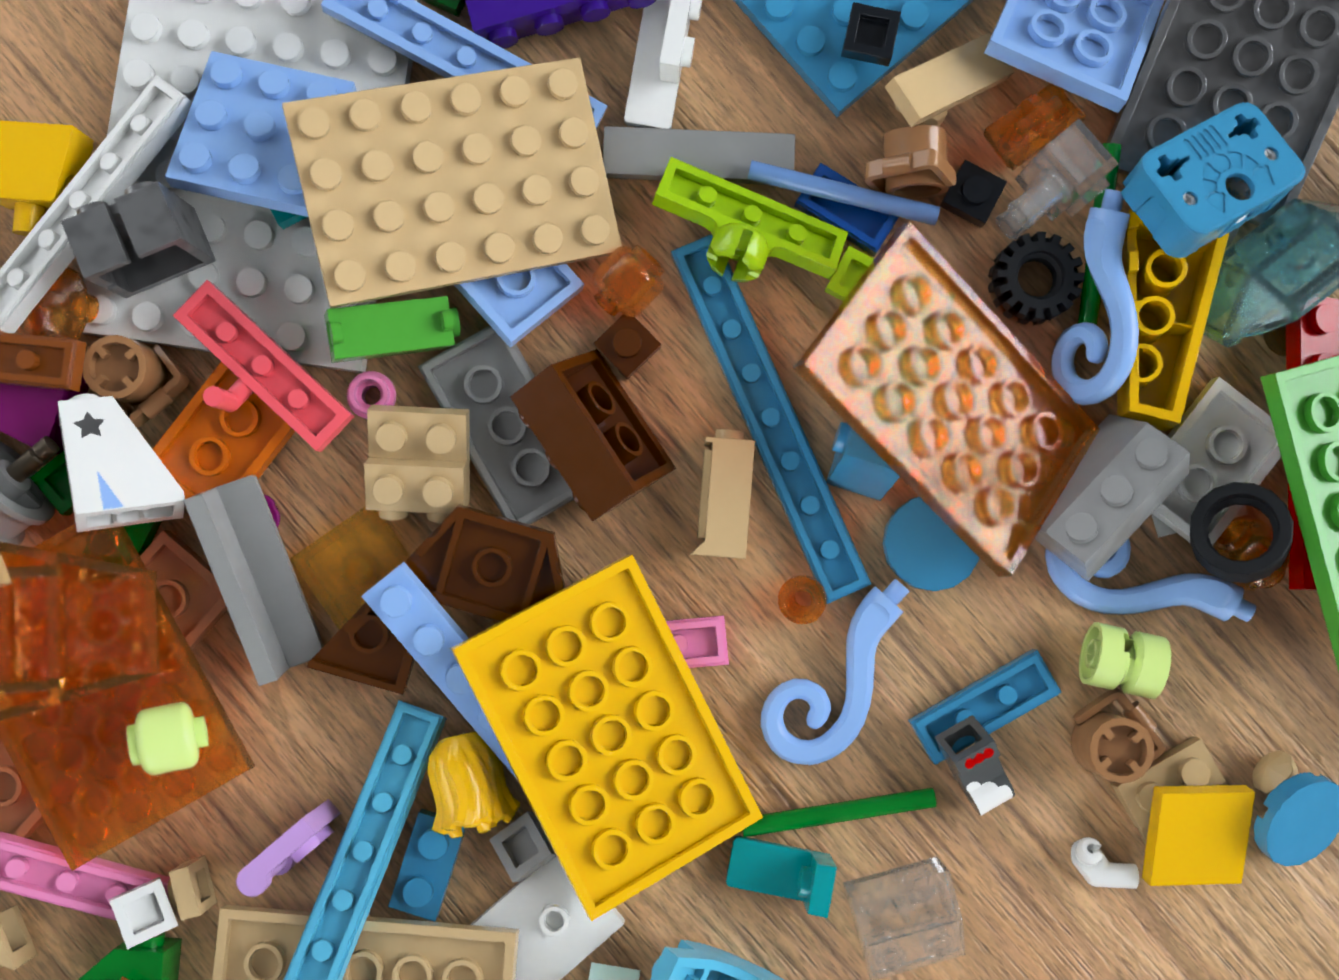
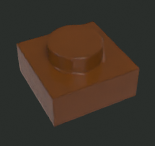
M628 310L593 343L594 347L627 380L661 348V343Z

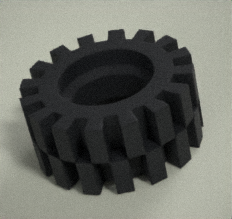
M1037 232L1033 236L1027 233L1020 236L1016 241L1013 240L997 255L993 261L995 264L989 270L988 277H992V282L988 284L989 293L995 292L997 298L992 301L997 308L1002 305L1006 309L1002 315L1008 319L1013 316L1017 317V323L1025 325L1031 321L1033 325H1037L1047 320H1052L1073 305L1072 301L1077 299L1082 289L1078 288V285L1084 282L1085 272L1078 273L1077 268L1083 262L1080 256L1073 259L1070 255V252L1075 249L1070 242L1063 247L1059 244L1062 237L1056 234L1046 238V232ZM1035 261L1044 264L1052 274V287L1046 295L1036 297L1023 291L1018 281V273L1023 264Z

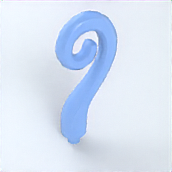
M1105 189L1101 208L1090 207L1084 231L1085 259L1109 318L1110 345L1108 347V337L1105 332L1096 324L1090 322L1073 324L1065 329L1057 339L1051 358V372L1055 386L1065 398L1083 406L1098 404L1112 397L1121 388L1132 370L1138 349L1139 327L1137 311L1122 262V249L1130 214L1121 212L1124 201L1121 194L1122 191ZM1082 344L1086 347L1085 353L1089 362L1095 364L1104 362L1100 371L1090 379L1081 378L1074 366L1075 353Z
M1129 538L1094 575L1095 577L1111 578L1126 567L1131 553ZM1047 548L1045 549L1047 570L1053 583L1068 599L1090 611L1102 614L1125 615L1184 605L1198 609L1222 621H1227L1232 616H1235L1245 622H1248L1256 611L1255 604L1243 599L1244 589L1213 575L1184 573L1134 587L1107 589L1085 580Z
M894 579L883 592L874 586L864 597L851 619L846 640L845 702L840 716L828 731L817 738L803 740L793 736L787 730L783 720L786 706L795 699H802L810 706L806 716L807 725L812 729L822 727L829 718L831 703L825 689L819 684L808 679L794 678L781 683L768 695L761 711L760 726L764 740L779 758L793 764H819L839 755L858 736L865 724L871 704L877 646L888 629L903 614V611L897 605L910 592L897 579Z

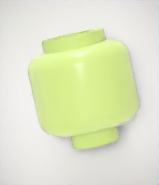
M185 702L141 710L136 716L135 724L127 725V743L132 765H141L142 769L149 775H160L194 767L199 760V748L209 746L205 716L194 717L191 707Z

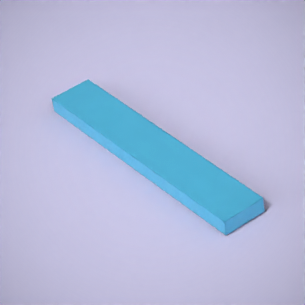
M398 701L284 980L343 979L427 770L429 756L436 746L447 720L446 717L409 703Z

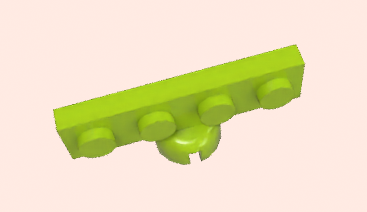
M673 157L669 159L651 204L707 228L712 234V240L706 255L711 269L722 277L729 258L738 261L731 281L748 282L758 278L762 269H764L768 257H777L830 280L837 269L848 232Z

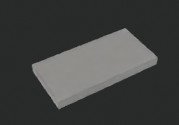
M489 325L418 366L441 408L469 409L470 459L503 517L531 525L574 500L572 490L560 472L549 463L545 449L533 431L522 422L518 408L510 398L511 395L535 377L517 344L510 348Z

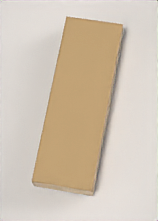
M989 33L894 76L884 86L911 128L1005 82L1015 73L1011 65L984 54L991 37Z

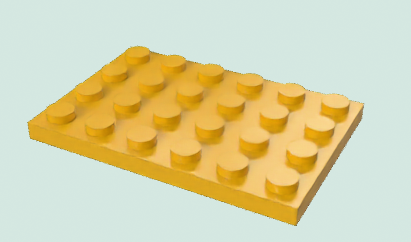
M633 555L624 556L451 648L586 915L591 921L763 818Z

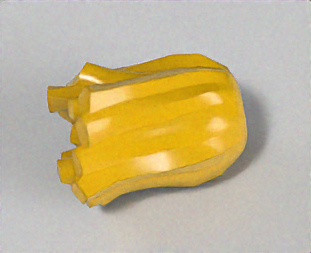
M469 732L450 736L436 744L429 756L427 772L437 812L432 830L439 834H448L450 838H459L463 836L462 827H476L478 833H486L490 831V828L496 827L497 823L502 820L507 824L511 822L515 812L520 807V802L512 796L506 786L501 760L477 732Z

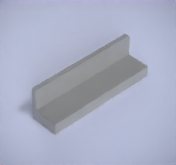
M249 475L183 500L258 685L261 686L276 681L289 668L309 662L324 647V644L257 477Z

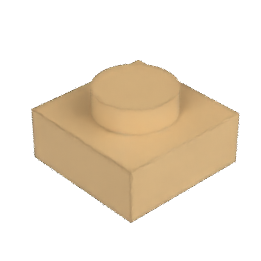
M205 855L186 860L169 871L168 896L171 904L178 908L181 921L200 916L217 903Z

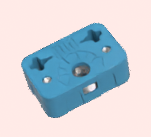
M1242 102L1149 150L1122 182L1125 188L1121 194L1133 212L1138 215L1151 232L1152 237L1161 249L1173 258H1184L1214 239L1221 238L1242 226L1253 217L1272 209L1304 178L1305 167L1263 112L1251 103Z

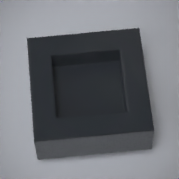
M853 2L841 57L889 66L901 12Z
M964 160L956 173V185L949 187L939 206L982 228L987 222L1007 181Z

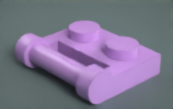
M327 799L302 817L247 864L237 876L236 881L239 891L249 897L260 895L271 885L272 878L275 875L287 873L295 865V862L297 864L334 833L328 824L341 814L334 804Z

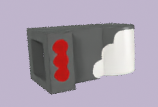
M973 715L934 737L954 778L958 780L969 802L980 816L1015 796L1014 789L998 758L1001 755L994 739ZM965 736L975 738V744L956 754L952 750L953 745L960 738Z

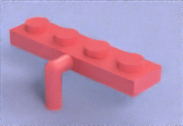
M206 280L172 315L238 377L228 390L216 386L208 387L203 393V400L207 405L227 412H234L254 392L311 447L319 452H322L355 417L209 280Z

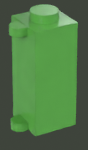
M448 296L327 309L324 314L332 363L445 350L455 345L454 337L460 336L458 311L456 307L449 308Z

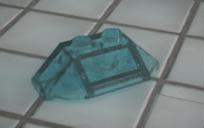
M1294 198L1225 251L1203 335L1225 347H1230L1240 343L1243 337L1261 335L1297 321L1339 288V204Z

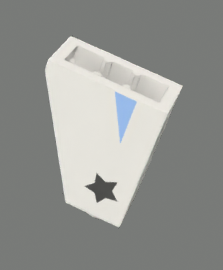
M79 394L71 397L69 400L58 401L60 429L77 532L183 518L185 508L183 489L113 396L99 397L95 394Z

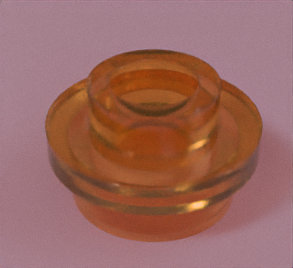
M798 575L788 579L782 585L778 593V605L782 614L791 622L809 624L816 621L823 614L827 605V595L819 581L810 576ZM796 592H807L811 597V605H799L795 599Z

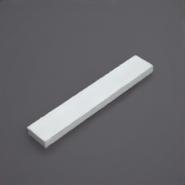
M156 75L0 269L1 331L15 333L75 258L61 221L77 215V210L81 206L91 202L104 201L108 203V206L114 204V199L125 195L124 191L135 183L187 118L192 101Z

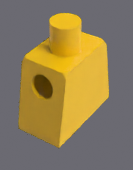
M0 120V205L14 210L12 227L14 234L27 236L91 157L94 140L73 125Z

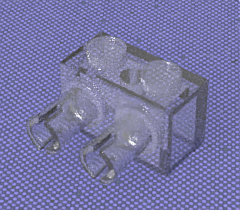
M1077 119L1045 146L1015 178L1025 192L1009 203L1008 209L996 217L998 227L1008 238L1015 241L1044 215L1051 222L1064 211L1070 217H1073L1111 185L1105 176L1119 163L1080 119Z

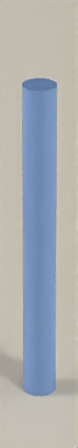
M754 160L751 161L747 178L748 180L935 226L940 212V206Z

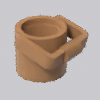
M916 125L912 128L904 126L885 133L883 136L884 158L869 161L865 165L864 182L872 190L911 200L940 196L946 193L950 186H955L957 182L956 172L948 162L946 130L935 125Z
M112 335L104 336L93 342L85 352L83 378L88 387L100 397L113 396L137 429L148 420H153L175 401L174 398L183 392L189 384V378L168 350L158 343L151 347L127 337ZM169 370L174 378L166 384ZM119 401L140 405L129 415Z
M1118 688L1107 690L1073 716L1077 723L1071 736V748L1074 757L1087 771L1116 783L1133 782L1143 777L1151 767L1152 762L1165 751L1164 743L1154 731L1157 728V724L1138 701L1131 703L1123 691ZM1117 700L1124 709L1122 713L1125 717L1099 711Z

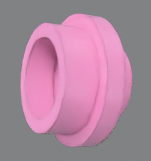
M376 371L360 373L350 382L347 389V401L351 410L364 419H367V410L371 406L365 400V394L370 388H378L380 391L379 401L372 405L394 406L396 402L394 384L387 376Z

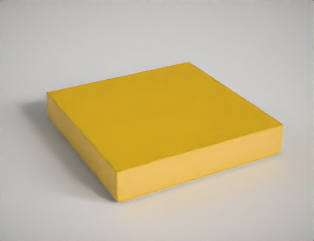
M1247 785L1154 786L1142 879L1149 886L1242 884L1255 791Z

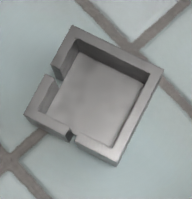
M146 181L131 185L124 191L125 195L114 199V204L108 206V203L104 201L91 202L81 206L77 210V215L61 221L83 278L103 288L107 287L109 291L124 298H129L216 261L195 208L158 181L154 183Z

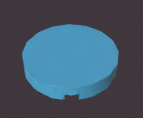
M931 494L912 498L895 511L885 525L882 544L886 562L900 579L913 588L939 591L953 588L969 577L979 561L982 539L977 521L965 506L951 497Z
M1311 772L1300 773L1288 778L1269 793L1263 803L1268 807V810L1265 812L1263 819L1257 815L1254 823V840L1262 853L1272 861L1283 866L1301 865L1317 857L1331 844L1339 832V785L1321 774L1320 776H1315Z

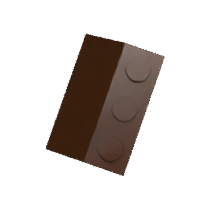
M598 349L549 365L510 396L518 408L520 419L533 431L545 449L549 463L560 472L572 490L576 504L588 514L592 522L617 508L676 469Z

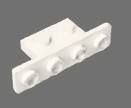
M656 0L652 5L643 8L624 115L626 125L640 128L671 129L682 67H691L695 38L688 37L690 20L699 21L702 0Z

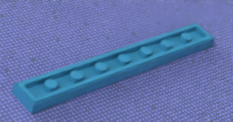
M712 234L671 251V257L752 439L755 440L757 451L824 602L828 604L871 585V581L737 282L731 281L733 272L729 263H727L722 277L711 269L706 257L712 240Z

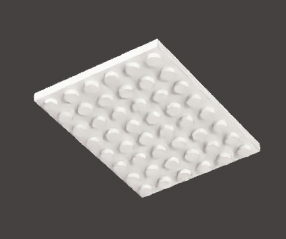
M129 0L107 135L156 75L193 102L211 51L353 81L357 91L409 84L413 60L324 13L321 6L323 0ZM185 119L134 184L158 181L194 207L216 261L129 298H124L109 291L107 287L103 288L83 278L75 331L99 337L119 335L142 343H158L163 346L211 352L172 316L206 280H209L300 365L355 373L366 372L367 359L338 363L331 362L324 318L326 310L330 309L308 217L283 230L277 224L269 208L170 187L165 179V174L186 121ZM376 300L343 307L376 304Z

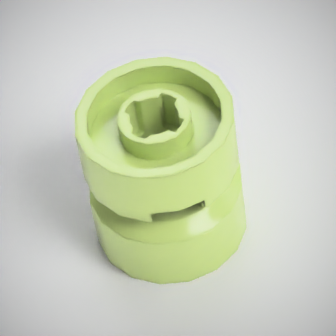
M1094 622L1089 627L1081 647L1079 657L1080 680L1082 684L1114 690L1120 685L1123 693L1156 699L1163 691L1170 672V642L1166 637L1135 631L1129 636L1125 628Z

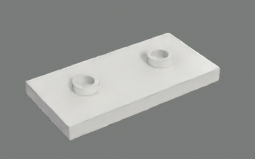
M556 856L522 882H518L470 925L519 929L515 980H561L622 927L625 919L614 907L591 921L586 915Z

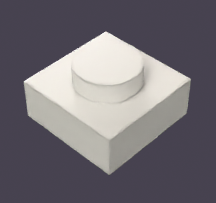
M160 877L109 899L127 949L178 926Z

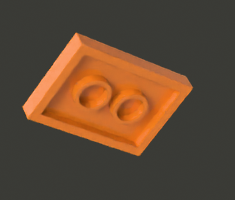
M222 362L219 363L153 447V451L183 489L185 499L249 475H255L259 479L296 432L254 392L234 412H227L207 405L203 400V393L208 387L216 386L228 390L238 379Z

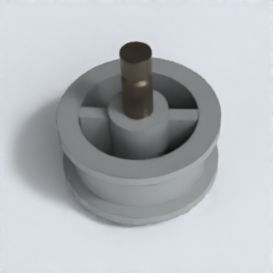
M48 436L41 438L22 455L0 442V551L15 549L24 540L25 530L30 525H42L55 514L56 508L30 478L37 473L36 470L45 461H48L60 451L58 444Z

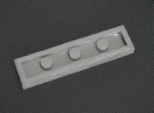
M604 126L603 163L607 178L661 180L670 157H673L732 183L768 185L747 179L751 161L754 160L794 170L795 134Z

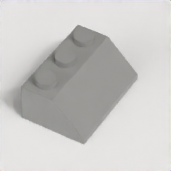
M1109 414L1011 518L1012 522L1089 581L1189 475L1190 452L1148 422Z

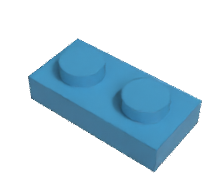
M422 808L418 812L388 907L435 922L441 910L466 828L462 827L463 836L459 838H450L448 834L436 833L432 830L436 813Z

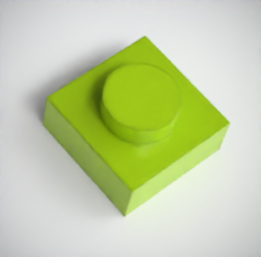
M848 246L824 292L867 314L891 267Z

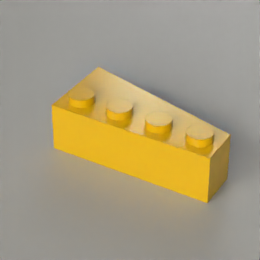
M1129 209L1127 213L1130 214L1122 249V262L1137 311L1139 340L1132 370L1124 384L1117 391V416L1148 422L1156 429L1166 432L1181 423L1229 233L1221 238L1214 239L1187 257L1173 258L1161 249L1142 220L1133 210Z

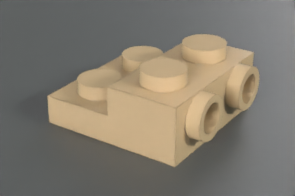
M371 405L367 410L369 457L364 463L366 510L379 511V517L384 520H401L408 516V512L427 513L428 520L442 523L459 504L468 506L470 502L469 409Z

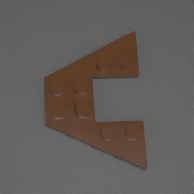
M461 504L447 516L405 561L440 604L500 622L565 588L555 532ZM365 603L308 662L307 668L403 695L406 691L415 659L371 607Z

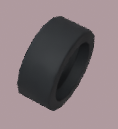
M1232 482L1214 488L1199 500L1191 515L1190 544L1196 560L1210 574L1227 582L1249 583L1267 578L1283 565L1291 550L1294 522L1287 505L1273 491L1255 483ZM1233 505L1251 506L1260 510L1269 519L1273 528V540L1268 550L1258 558L1248 561L1231 560L1220 555L1211 544L1208 534L1209 525L1213 517L1226 507Z

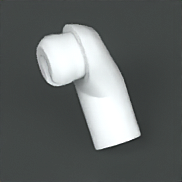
M1085 837L1074 842L1071 847V860L1088 884L1094 887L1136 889L1138 887L1139 871L1136 864L1109 862L1100 849L1102 845L1094 838Z

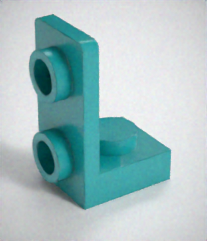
M735 836L726 874V884L729 887L803 901L807 914L828 918L837 866L828 853Z

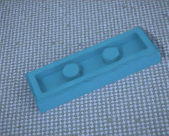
M1031 649L910 718L908 721L931 762L936 765L945 760L934 738L936 735L971 715L990 734L1062 692L1038 650ZM972 736L960 738L955 742L952 750L955 753L975 743V738Z

